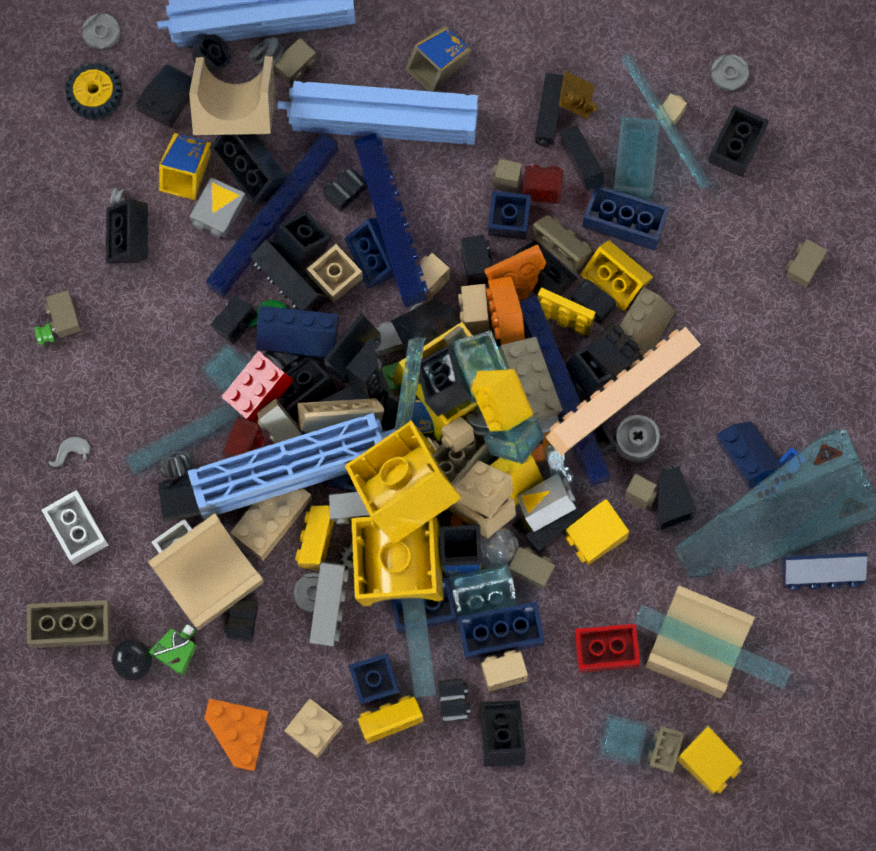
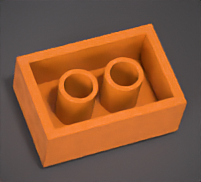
M512 277L488 280L489 288L486 289L487 300L490 301L487 307L496 340L500 339L501 345L525 340L522 310Z

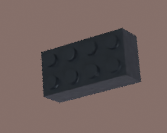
M255 134L218 135L210 146L212 152L253 205L269 201L287 178L286 173Z
M265 240L250 256L254 260L253 265L258 270H263L267 274L266 279L271 284H276L280 288L278 290L279 293L293 302L291 305L295 310L317 312L329 299L312 278L300 266H297L275 242Z

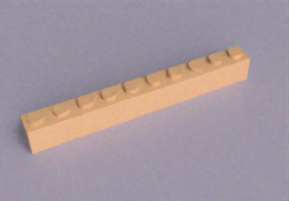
M686 327L681 331L678 329L673 331L668 336L670 338L668 341L663 339L655 346L657 348L655 351L650 349L642 356L644 358L642 361L637 359L629 366L631 370L628 372L626 369L616 376L618 380L615 382L610 380L603 386L604 391L600 392V390H597L590 396L591 401L587 402L585 400L576 407L578 409L577 412L570 411L565 415L563 423L560 424L558 421L549 428L551 432L546 436L547 440L562 456L695 351L701 344Z

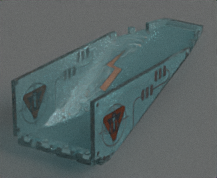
M836 428L823 434L674 548L689 578L712 575L711 569L727 567L728 572H733L732 566L748 564V568L753 569L876 519V495L847 430L842 429L838 431Z

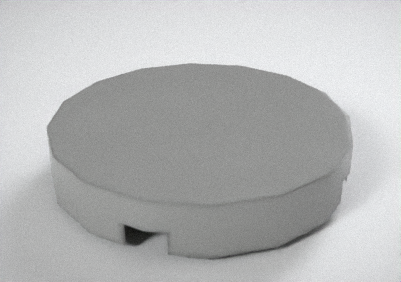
M109 14L92 15L85 21L82 28L83 38L87 45L98 50L108 49L115 45L120 35L117 21Z
M737 55L720 56L715 60L711 69L713 83L724 91L739 90L746 84L749 77L747 63Z
M309 573L302 576L294 587V599L297 605L306 612L314 613L318 573Z

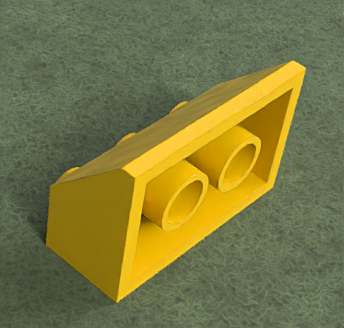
M610 240L598 247L580 274L583 278L590 280L617 301L616 305L623 311L634 302L643 287L646 288L653 278L650 273Z
M515 369L477 371L471 389L490 431H509L533 416L532 408Z
M311 506L310 511L306 512L304 522L307 523L306 530H302L300 542L303 543L301 550H297L295 561H298V566L301 568L320 571L321 562H325L334 521L330 519V506Z
M408 695L398 699L399 703L394 705L387 703L380 706V710L372 713V710L362 713L358 722L366 743L369 744L424 722L415 697L410 698Z

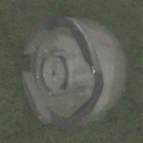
M501 527L488 539L484 536L481 537L482 553L484 558H488L491 562L488 563L490 566L495 567L507 564L515 557L519 543L509 528Z

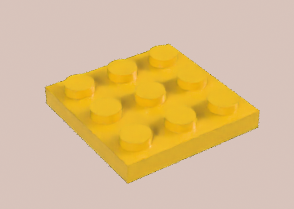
M541 288L538 293L537 313H539L541 318L557 321L556 323L563 328L568 326L574 329V332L580 336H590L596 312L544 288Z

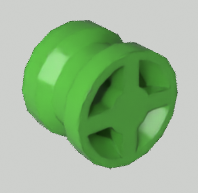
M50 323L43 327H34L39 345H43L47 341L55 342Z

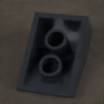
M166 64L145 87L137 100L136 106L138 111L172 128L190 98L192 77Z
M451 344L416 363L425 403L437 417L472 398L468 381Z
M520 700L480 702L484 767L525 765V742Z

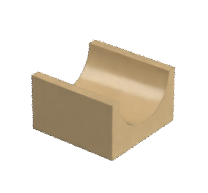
M265 56L264 67L260 74L253 80L243 84H228L218 80L207 69L204 57L196 58L189 93L193 135L271 134L275 104L273 56Z
M215 513L148 561L198 631L264 583L260 574L240 551Z
M678 586L645 668L721 699L726 691L732 670L755 617Z

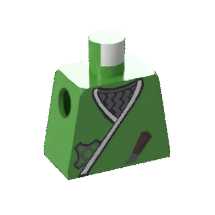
M187 624L181 633L170 629L149 653L183 676L197 647L195 643L190 641L196 630Z

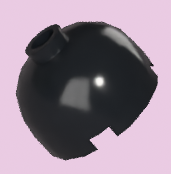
M214 34L211 36L203 35L194 44L192 51L194 63L196 58L204 57L205 65L210 73L219 72L230 63L231 55H228L227 44Z
M138 640L121 642L112 654V665L115 672L126 680L143 678L152 666V655L149 653V648Z

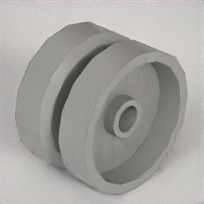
M634 415L627 417L621 422L616 433L615 443L619 455L632 463H642L652 458L659 445L660 433L658 426L646 416Z

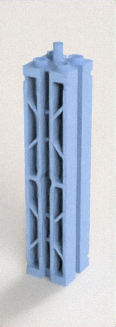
M169 0V5L166 6L169 20L157 22L158 29H169L172 42H175L177 48L194 46L205 34L209 36L212 34L217 35L225 42L344 26L346 24L352 25L356 24L353 0Z
M294 81L293 88L289 90L291 102L278 101V109H287V117H289V124H292L293 131L303 130L305 132L475 145L478 95L467 96L455 93Z
M371 413L365 415V417H358L208 464L199 469L189 470V478L203 519H206L214 513L219 515L348 474L345 468L346 464L395 432V429L382 432L379 418L375 419L374 414Z

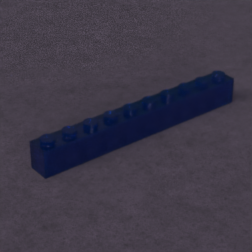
M324 133L318 137L208 277L206 284L210 290L222 298L225 297L253 261L250 256L265 240H269L279 224L283 223L339 151L337 142Z
M376 133L356 139L354 143L401 299L405 307L428 300L426 292H429L426 280L422 281L421 278L424 275L421 264L417 265L416 262L419 256L416 248L412 249L411 244L414 243L411 232L408 233L406 229L409 227L406 216L403 217L401 213L404 212V207L401 200H397V196H400L398 188L392 184L395 178L392 170H388L387 167L390 165L387 154H383L382 151L385 150L383 140H378Z
M537 295L519 301L523 323L529 338L536 337L563 410L560 412L562 418L570 411L577 412L578 409L576 407L581 402ZM591 432L574 445L589 485L593 487L609 481L610 473L595 436Z

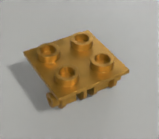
M565 71L559 106L588 120L590 113L596 112L598 109L596 103L592 101L594 84Z

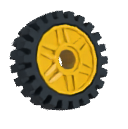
M92 62L87 63L88 66L82 64L80 65L81 69H74V74L71 73L69 80L66 81L67 87H65L68 103L72 110L80 117L84 116L85 119L92 118V120H97L99 117L104 119L105 115H112L111 112H115L117 106L121 104V99L123 98L121 81L116 72L111 67L108 68L106 64L100 65L99 62H95V65ZM93 89H98L96 93H90Z

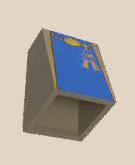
M443 26L415 45L405 70L428 91L435 92L467 62L472 50L450 29Z

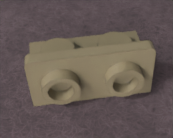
M662 726L660 731L656 730L653 742L656 745L654 751L650 750L647 762H650V768L674 773L685 733Z

